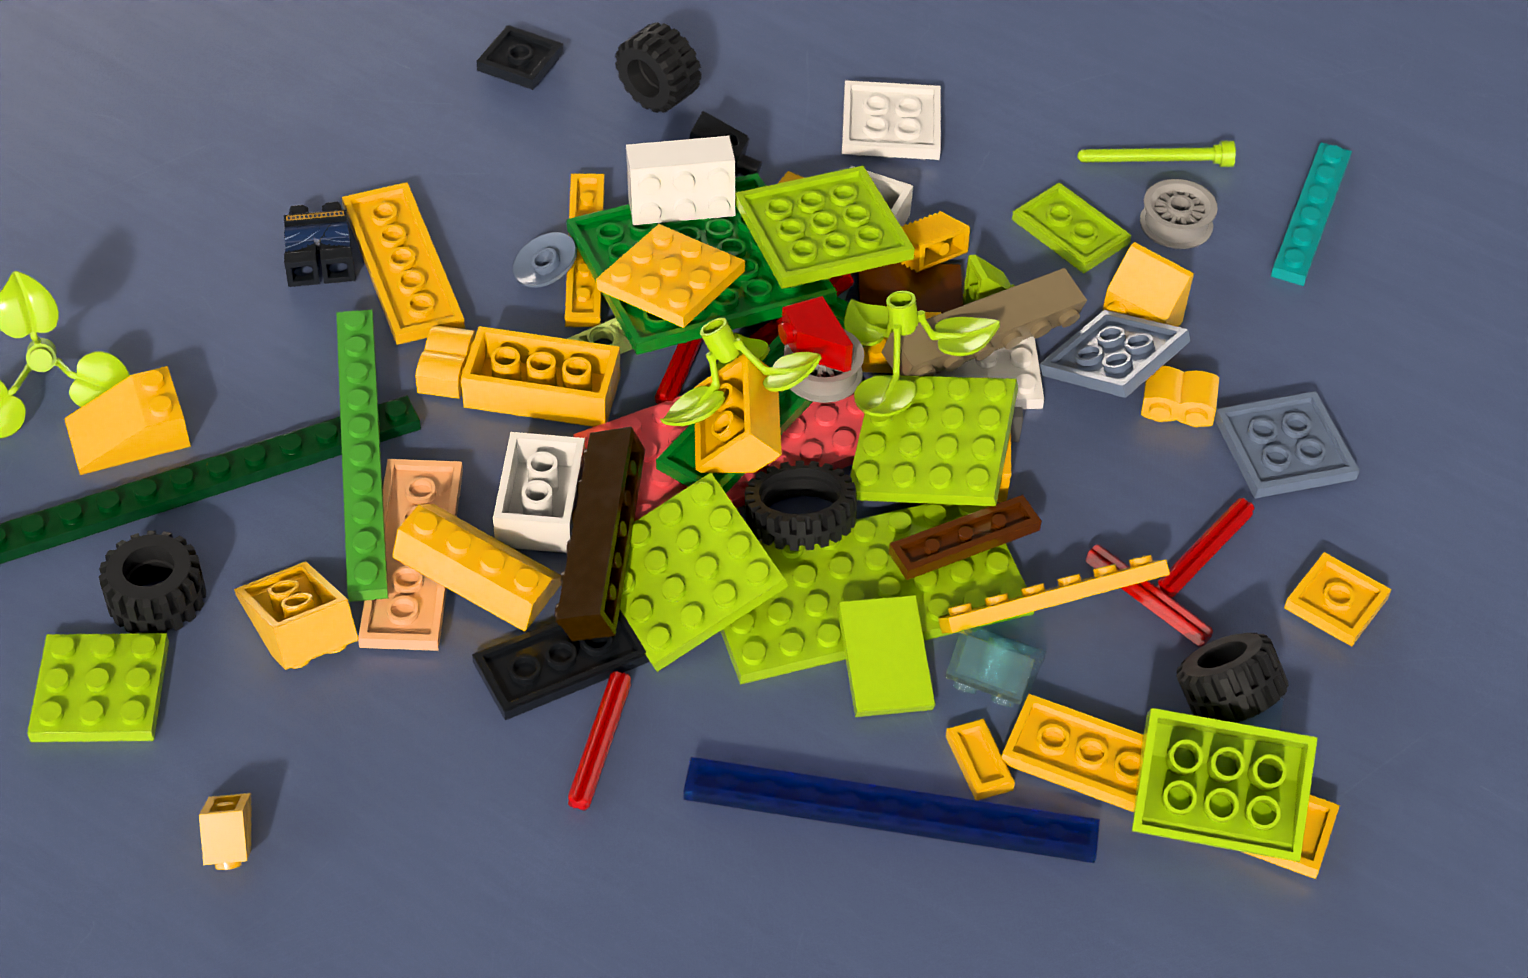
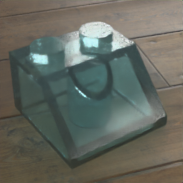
M979 627L966 629L959 634L945 678L955 681L953 686L961 691L976 694L978 689L991 694V701L1012 708L1014 703L1021 705L1026 701L1044 661L1046 651Z

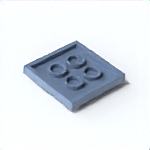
M1103 310L1040 363L1042 376L1126 398L1191 341L1189 330Z
M1316 391L1216 409L1214 420L1254 499L1357 480L1360 470Z

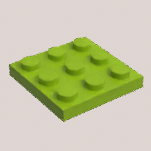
M167 633L46 634L27 731L30 742L154 741L169 647Z

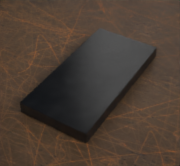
M619 610L615 636L572 641L564 629L555 621L472 654L473 663L505 720L609 679L610 674L614 671L623 673L649 662L645 654L646 650L621 610Z

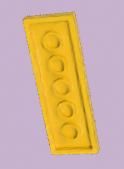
M408 182L342 197L343 208L346 209L348 221L396 345L427 338L433 325L465 329L464 317Z

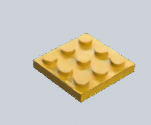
M658 224L596 278L597 290L684 328L745 272V260Z

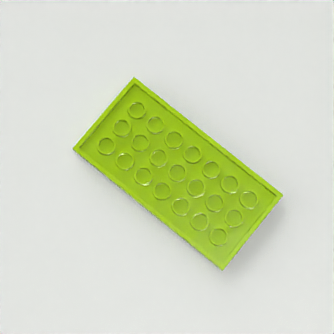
M923 504L857 519L854 528H851V532L847 536L842 535V540L835 543L829 539V546L823 548L819 544H814V550L806 551L805 546H799V551H790V545H786L782 550L775 548V543L768 546L760 541L789 586L720 631L740 685L845 660L837 609L839 602L916 595L923 639L925 641L954 634L942 633L938 618L949 615L948 608L971 603L972 609L986 605L985 598L1007 593L1009 599L1022 596L1021 589L1027 586L1006 543L909 580L905 579L889 554V545L892 542L982 510L988 506ZM1033 611V612L1026 613V614L1014 616V617H1011V618L1003 619V620H1000V621L988 623V624H985V625L977 626V627H974V628L966 629V630H971V629H975V628H979V627H983V626H987V625H991V624H996V623H1000V622H1004V621H1008V620H1012V619H1017V618H1021V617L1033 615V614H1034V611Z

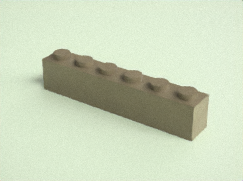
M1062 268L928 318L926 320L934 331L937 322L952 317L999 320L1000 326L989 343L980 351L967 356H953L941 352L938 348V340H931L919 322L912 334L901 335L900 376H934L936 373L944 370L952 372L972 359L980 361L1003 347L1011 349L1029 337L1040 338L1055 327H1068L1080 318L1079 313L1087 299L1066 268ZM894 332L890 333L882 350V354L892 370Z

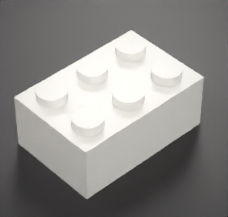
M729 136L626 145L628 198L633 225L735 216V159Z
M510 432L493 515L494 537L497 540L515 549L567 553V542L571 539L573 529L572 513L577 507L579 496L578 481L582 478L584 469L583 453L585 450V438Z

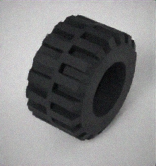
M659 22L647 25L620 44L619 50L615 54L617 59L615 66L619 72L618 77L624 84V89L627 93H630L636 103L639 102L643 108L647 110L650 108L655 113L660 111L664 113L671 110L695 92L700 85L699 80L702 75L699 71V68H701L700 62L696 59L695 55L697 54L694 48L690 47L689 41L685 37L683 38L678 30L675 28L671 29L667 24L663 23L660 25Z
M147 531V535L139 536V533L131 535V539L128 541L121 540L116 544L117 549L107 552L105 555L106 561L101 562L99 568L101 573L99 575L100 585L110 617H113L115 624L119 627L125 626L126 632L136 633L137 631L141 633H167V630L172 628L175 631L183 628V622L185 621L191 622L196 617L195 611H201L204 605L203 598L206 597L199 558L192 544L187 545L186 539L181 536L173 538V534L166 531L161 535L156 534V531ZM164 580L157 585L143 587L148 582Z
M1240 633L1214 640L1190 654L1176 671V677L1194 716L1234 723L1250 719L1269 709L1285 695L1289 686L1273 643L1265 634Z

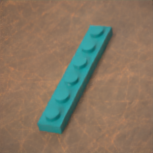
M1320 142L1274 263L1271 277L1304 286L1352 151Z

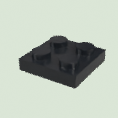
M507 25L476 61L477 71L533 90L562 56L563 43Z

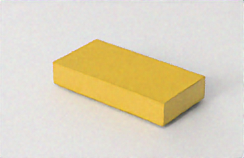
M984 718L946 729L945 737L975 801L1014 790L1015 782L1005 761L1001 759L1002 755Z

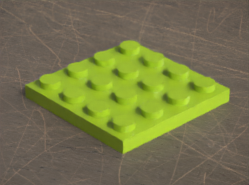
M863 165L735 193V205L781 289L914 259V246Z
M873 375V377H874V376H885V377H888V378H890V379H891V377H892V375ZM900 376L899 380H907L915 384L916 398L909 408L896 415L879 417L871 416L867 413L864 414L850 474L852 482H854L856 487L857 500L996 506L1018 393L1017 379Z
M710 472L634 522L620 610L646 650L645 654L658 672L789 585Z

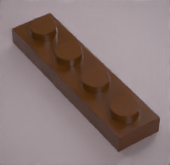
M1022 494L998 503L996 506L984 508L892 542L889 545V554L905 579L909 580L1040 531L1042 520Z

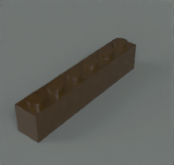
M632 427L590 433L588 447L583 453L584 469L582 478L578 481L579 496L577 507L572 513L573 529L571 539L568 540L566 547L568 555L566 568L561 574L562 590L560 601L555 607L557 624L564 629L572 641L609 637L616 634L646 450Z

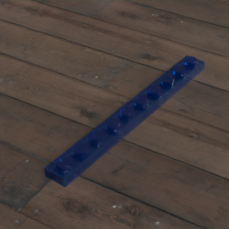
M696 757L690 758L683 790V800L1089 863H1095L1097 856L1100 819Z

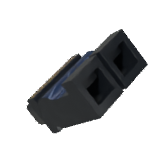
M327 202L322 206V212L309 213L308 207L304 205L291 206L289 215H284V265L288 287L320 284L318 254H320L324 284L356 281L346 209L342 210L339 202ZM334 263H344L348 266L346 270L339 273L329 270V267ZM309 266L313 269L310 274L305 276H299L294 273V270L298 267Z

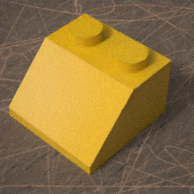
M1134 242L1128 249L1107 288L1103 310L1179 327L1183 322L1194 273Z

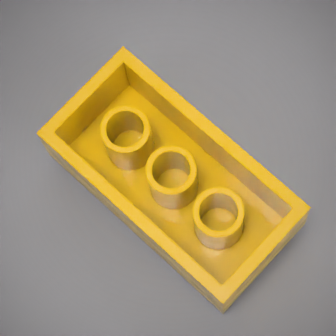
M479 326L461 376L464 408L592 427L603 423L606 424L621 376L620 347Z

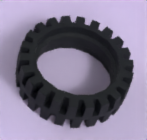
M796 461V466H790L789 462L780 463V469L773 465L767 468V473L760 471L756 474V479L752 478L748 482V487L745 489L746 522L758 540L762 538V543L768 546L775 543V548L783 550L786 545H790V551H799V546H805L806 551L814 550V544H819L821 548L829 546V539L835 543L842 540V535L847 536L851 532V528H854L856 524V487L854 482H852V478L848 474L844 475L842 469L837 468L833 470V465L827 463L819 467V462L811 461L809 465H804V461ZM799 496L819 497L833 503L828 508L807 514L781 513L769 508L773 503Z

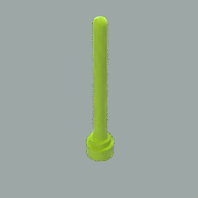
M1220 141L1219 144H1213L1212 148L1083 149L1078 152L1077 158L1080 162L1212 161L1213 164H1219V167H1234L1236 148L1234 141Z

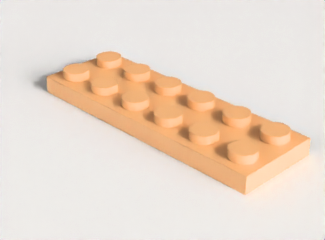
M387 459L383 483L388 598L364 601L358 636L360 648L439 651L447 588L394 559L392 556L397 530L418 504H435L457 517L463 475L462 462Z

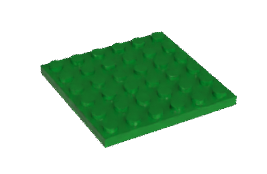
M758 173L735 178V193L766 186ZM629 204L566 219L567 231L575 242L595 281L597 277L658 224L745 260V272L684 328L602 292L636 355L702 338L700 335L701 328L717 318H725L731 329L734 330L782 317V307L820 296L824 297L828 305L837 303V291L829 279L781 289L736 205L735 216L633 225Z

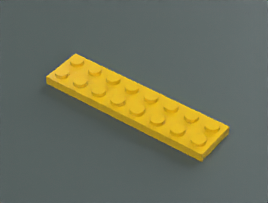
M1028 694L1001 759L1009 767L1134 812L1144 735ZM1309 795L1300 862L1251 853L1246 854L1316 879L1340 805Z

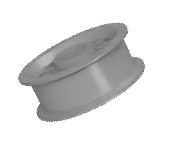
M1183 179L1163 180L1152 185L1145 193L1144 209L1140 215V225L1144 233L1160 245L1174 249L1194 248L1210 238L1213 231L1212 221L1216 217L1218 209L1217 202L1206 188L1195 182Z
M844 329L853 343L851 370L842 372L818 364L808 377L790 388V390L801 398L820 403L836 402L852 395L863 377L861 366L864 362V349L860 341L852 333ZM785 345L784 356L793 353L789 345Z

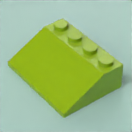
M1151 708L1146 716L1131 832L1300 862L1318 737Z

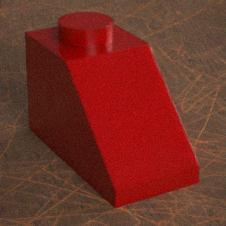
M823 296L782 307V323L778 324V333L784 345L788 344L793 353L812 352L820 354L822 359L819 361V365L842 372L851 370L853 343Z

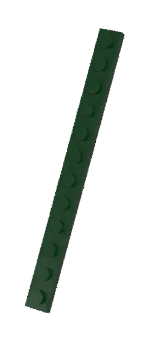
M407 395L378 404L380 443L421 430L420 419ZM339 416L0 523V564L342 455L341 418Z

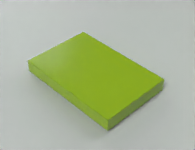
M1060 182L1015 209L1012 214V220L1083 274L1129 245L1131 241V234Z
M916 595L839 602L837 609L855 717L933 710L935 700Z

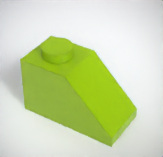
M975 254L968 256L963 305L1015 286L1009 283L1003 271Z

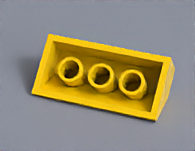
M418 504L397 530L392 556L394 559L524 632L527 631L561 586V575L435 504Z

